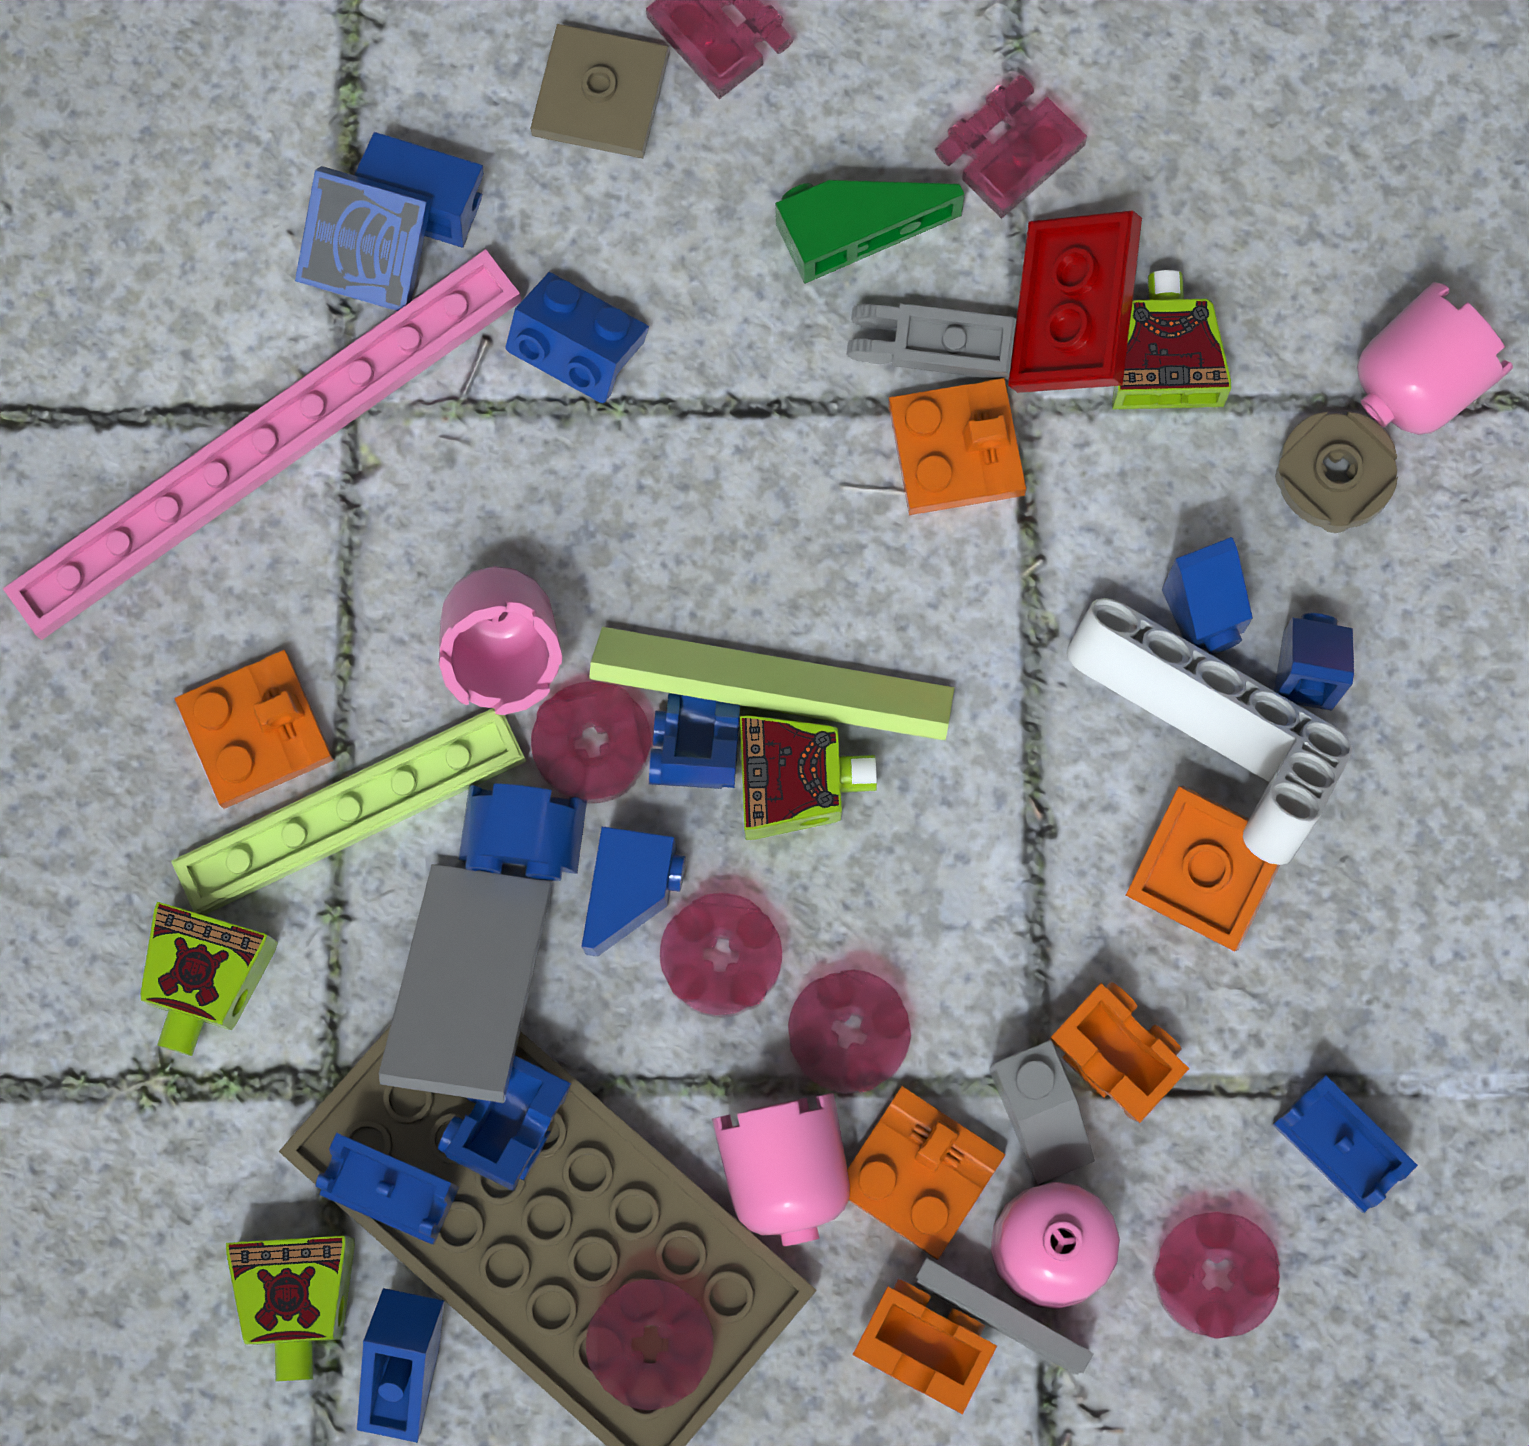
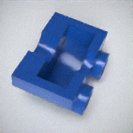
M669 693L667 711H655L653 746L663 747V749L651 748L649 784L722 789V787L735 788L740 705Z
M495 783L493 784V790H485L472 785L468 789L458 860L466 861L465 869L496 874H501L503 863L525 865V876L546 881H561L562 872L577 874L587 803L578 797L570 799L551 797L552 790Z
M515 1056L505 1102L499 1103L467 1098L476 1104L469 1116H465L464 1120L457 1116L452 1118L440 1140L438 1150L444 1152L447 1158L514 1191L519 1179L524 1181L551 1133L548 1131L549 1125L560 1105L564 1104L571 1083Z

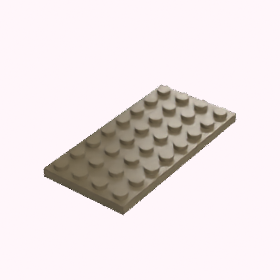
M390 1025L279 1150V1153L316 1185L318 1175L325 1173L332 1158L329 1148L335 1134L338 1133L459 1186V1190L434 1245L337 1202L335 1203L606 1446H686L817 1290L521 1031L515 1056L571 1083L564 1104L560 1105L549 1125L548 1131L551 1133L524 1181L519 1179L515 1190L512 1191L447 1158L444 1152L438 1150V1145L448 1124L454 1116L464 1120L465 1116H469L476 1104L469 1101L466 1097L380 1085L379 1070Z

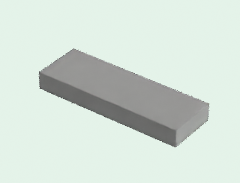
M928 1258L923 1261L914 1278L916 1280L915 1284L1072 1374L1079 1375V1373H1084L1094 1354Z

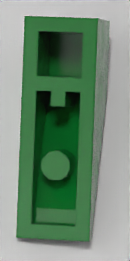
M827 180L816 186H813L811 183H804L787 191L782 196L781 201L775 203L776 226L804 284L962 216L964 192L960 184L847 180Z

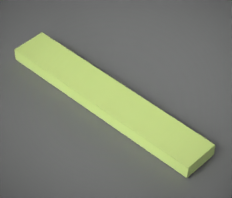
M607 627L601 628L591 659L589 679L938 740H946L955 688Z
M494 708L184 854L171 862L194 913L206 915L468 790L472 785L477 786L527 761L505 715L496 714Z

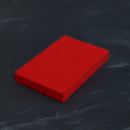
M1131 210L1029 221L1008 386L1014 391L1023 393L1123 386L1142 218L1136 212Z

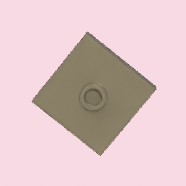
M557 24L530 127L532 136L643 159L669 57L668 46Z

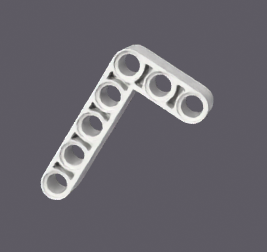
M1107 598L1096 599L1092 602L1067 648L1066 653L1069 661L1083 674L1268 781L1269 784L1243 831V839L1245 845L1258 858L1271 864H1288L1320 818L1352 755L1353 747L1350 740L1335 726L1125 604Z

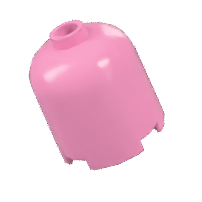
M1433 282L1370 341L1360 355L1357 365L1358 377L1361 387L1367 395L1361 400V404L1371 418L1382 427L1392 422L1401 430L1417 435L1433 433L1447 424L1513 369L1511 362L1504 360L1500 363L1496 356L1505 346L1489 323L1468 302L1458 310L1448 300L1444 299L1449 294V288L1444 284Z
M497 566L473 571L456 582L443 603L440 620L439 666L445 686L459 702L468 705L470 701L479 707L494 708L495 713L499 715L527 710L548 695L550 684L558 673L563 657L550 600L534 578L517 569Z
M834 1093L817 1096L818 1108L809 1110L807 1098L739 1113L737 1114L739 1125L732 1126L730 1114L712 1118L733 1208L738 1220L748 1230L760 1235H781L783 1246L800 1244L819 1239L817 1226L835 1220L845 1210L850 1197V1183Z
M1052 1182L1025 1189L1005 1205L993 1226L991 1254L997 1275L1005 1282L1013 1294L1032 1306L1061 1309L1084 1302L1107 1283L1117 1265L1120 1238L1114 1216L1098 1196L1079 1185ZM1059 1229L1070 1232L1073 1238H1063ZM1051 1235L1057 1241L1055 1249L1052 1248L1050 1243ZM1064 1245H1074L1068 1254H1060Z

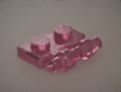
M656 0L646 8L647 19L718 99H721L763 66V55L754 46L757 42L766 41L777 54H780L788 49L794 41L791 34L782 26L783 17L772 5L764 6L760 0ZM733 4L746 21L737 27L722 11L721 8L725 5Z
M1022 75L1017 76L1006 87L998 85L985 97L986 104L968 120L961 118L948 129L949 137L935 148L936 155L947 166L952 165L963 154L974 159L963 170L962 180L1001 219L1086 145L1087 135L1048 97L1030 111L1022 102L1034 93V88ZM1001 121L1008 123L1012 128L994 144L985 137Z

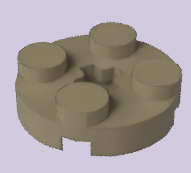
M1349 411L1346 415L1338 413L1327 415L1328 412H1322L1306 418L1290 433L1280 452L1275 478L1284 500L1295 514L1314 526L1322 527L1327 532L1341 533L1348 528L1368 523L1385 508L1393 496L1397 485L1398 477L1396 478L1397 466L1395 462L1397 454L1395 445L1387 432L1369 417ZM1329 458L1332 462L1337 463L1344 458L1351 465L1347 471L1351 481L1347 483L1339 480L1335 482L1330 481L1325 476L1327 468L1322 462Z

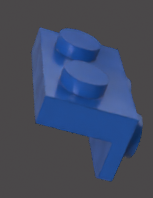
M548 272L515 308L506 350L599 403H605L612 394L617 374L644 344L649 326L574 284Z

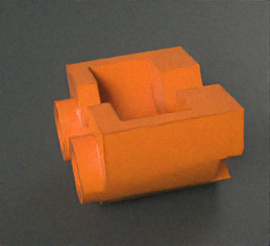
M1110 982L1106 987L1100 983L1050 1037L1049 1041L1051 1040L1055 1046L1065 1053L1062 1057L1064 1061L1103 1098L1109 1095L1124 1110L1126 1116L1141 1123L1190 1068L1176 1056L1182 1048L1165 1030L1154 1024L1147 1031L1135 1020L1132 1013L1138 1005L1122 988L1113 982Z
M898 1279L893 1289L887 1286L852 1355L963 1415L997 1345L980 1337L985 1328L984 1324L954 1308L951 1309L947 1319L926 1307L931 1298L929 1294Z

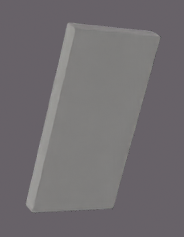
M431 864L379 1070L380 1085L499 1103L505 1102L550 900L551 881Z

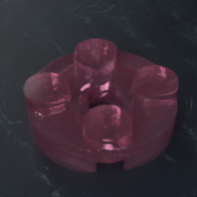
M602 682L573 684L558 691L551 699L544 701L537 711V719L531 734V749L535 764L543 779L559 793L567 795L569 798L578 797L588 804H595L621 797L636 784V780L643 773L645 766L649 762L652 735L647 717L641 706L622 687ZM594 727L597 734L606 733L609 737V742L600 745L599 756L589 758L586 749H575V741L583 737V730Z
M713 893L692 901V904L684 907L667 924L660 944V964L663 975L674 996L691 1010L710 1017H732L760 1006L769 992L775 987L782 967V944L780 936L770 918L751 900L735 894ZM718 939L729 940L730 950L739 953L737 963H729L725 972L714 971L713 962L704 960L705 949H715Z
M853 969L832 973L810 983L796 999L789 1016L790 1049L794 1060L797 1062L802 1073L810 1081L830 1092L838 1094L869 1093L896 1074L903 1064L909 1049L911 1031L908 1013L897 991L882 978L862 970ZM851 1015L856 1016L862 1020L860 1031L867 1035V1038L862 1045L852 1042L848 1049L842 1048L837 1045L839 1035L832 1030V1026L836 1020L846 1023Z
M1212 1212L1198 1214L1177 1224L1161 1242L1152 1270L1158 1299L1169 1317L1186 1331L1212 1339L1243 1335L1258 1327L1274 1309L1280 1287H1278L1280 1280L1278 1266L1280 1264L1274 1244L1255 1223L1243 1216L1230 1213ZM1207 1259L1215 1264L1225 1259L1232 1266V1269L1227 1274L1232 1285L1227 1291L1218 1286L1208 1290L1202 1284V1280L1206 1276L1202 1265Z
M661 1280L631 1282L607 1297L591 1318L586 1337V1354L589 1367L603 1389L622 1404L637 1409L653 1410L666 1408L693 1393L709 1371L714 1353L712 1326L699 1302L677 1285ZM649 1325L657 1326L658 1336L668 1338L669 1342L668 1351L659 1352L656 1357V1363L653 1364L644 1363L643 1352L633 1351L632 1347L633 1338L643 1337L645 1326Z

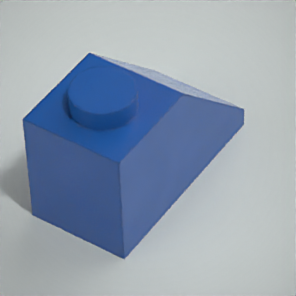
M1227 538L1175 559L1163 585L1162 592L1182 638L1200 649L1207 648L1208 653L1211 655L1223 652L1239 644L1242 641L1240 634L1246 631L1253 617L1238 550L1233 538Z
M1305 613L1302 614L1301 619L1292 617L1283 631L1274 691L1297 705L1332 711L1353 685V628L1338 626L1336 618L1325 614Z
M601 827L581 946L586 955L600 956L666 908L670 891H681L686 856L676 854L677 846L674 837Z
M385 1288L382 1289L363 1340L357 1419L358 1431L418 1443L440 1347L444 1300Z

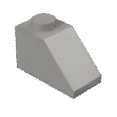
M1051 1040L993 1063L989 1070L1037 1185L1095 1161L1076 1096Z

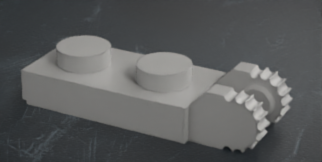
M863 303L861 305L857 304V306L854 305V308H852L851 320L856 325L880 330L897 329L895 342L866 338L849 340L846 355L851 359L873 364L892 362L894 367L992 379H1009L1016 318L902 303H900L899 307Z

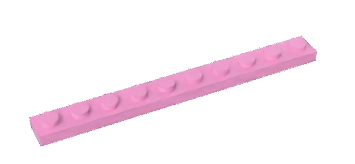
M485 249L8 584L3 590L35 635L43 640L522 302L519 291Z

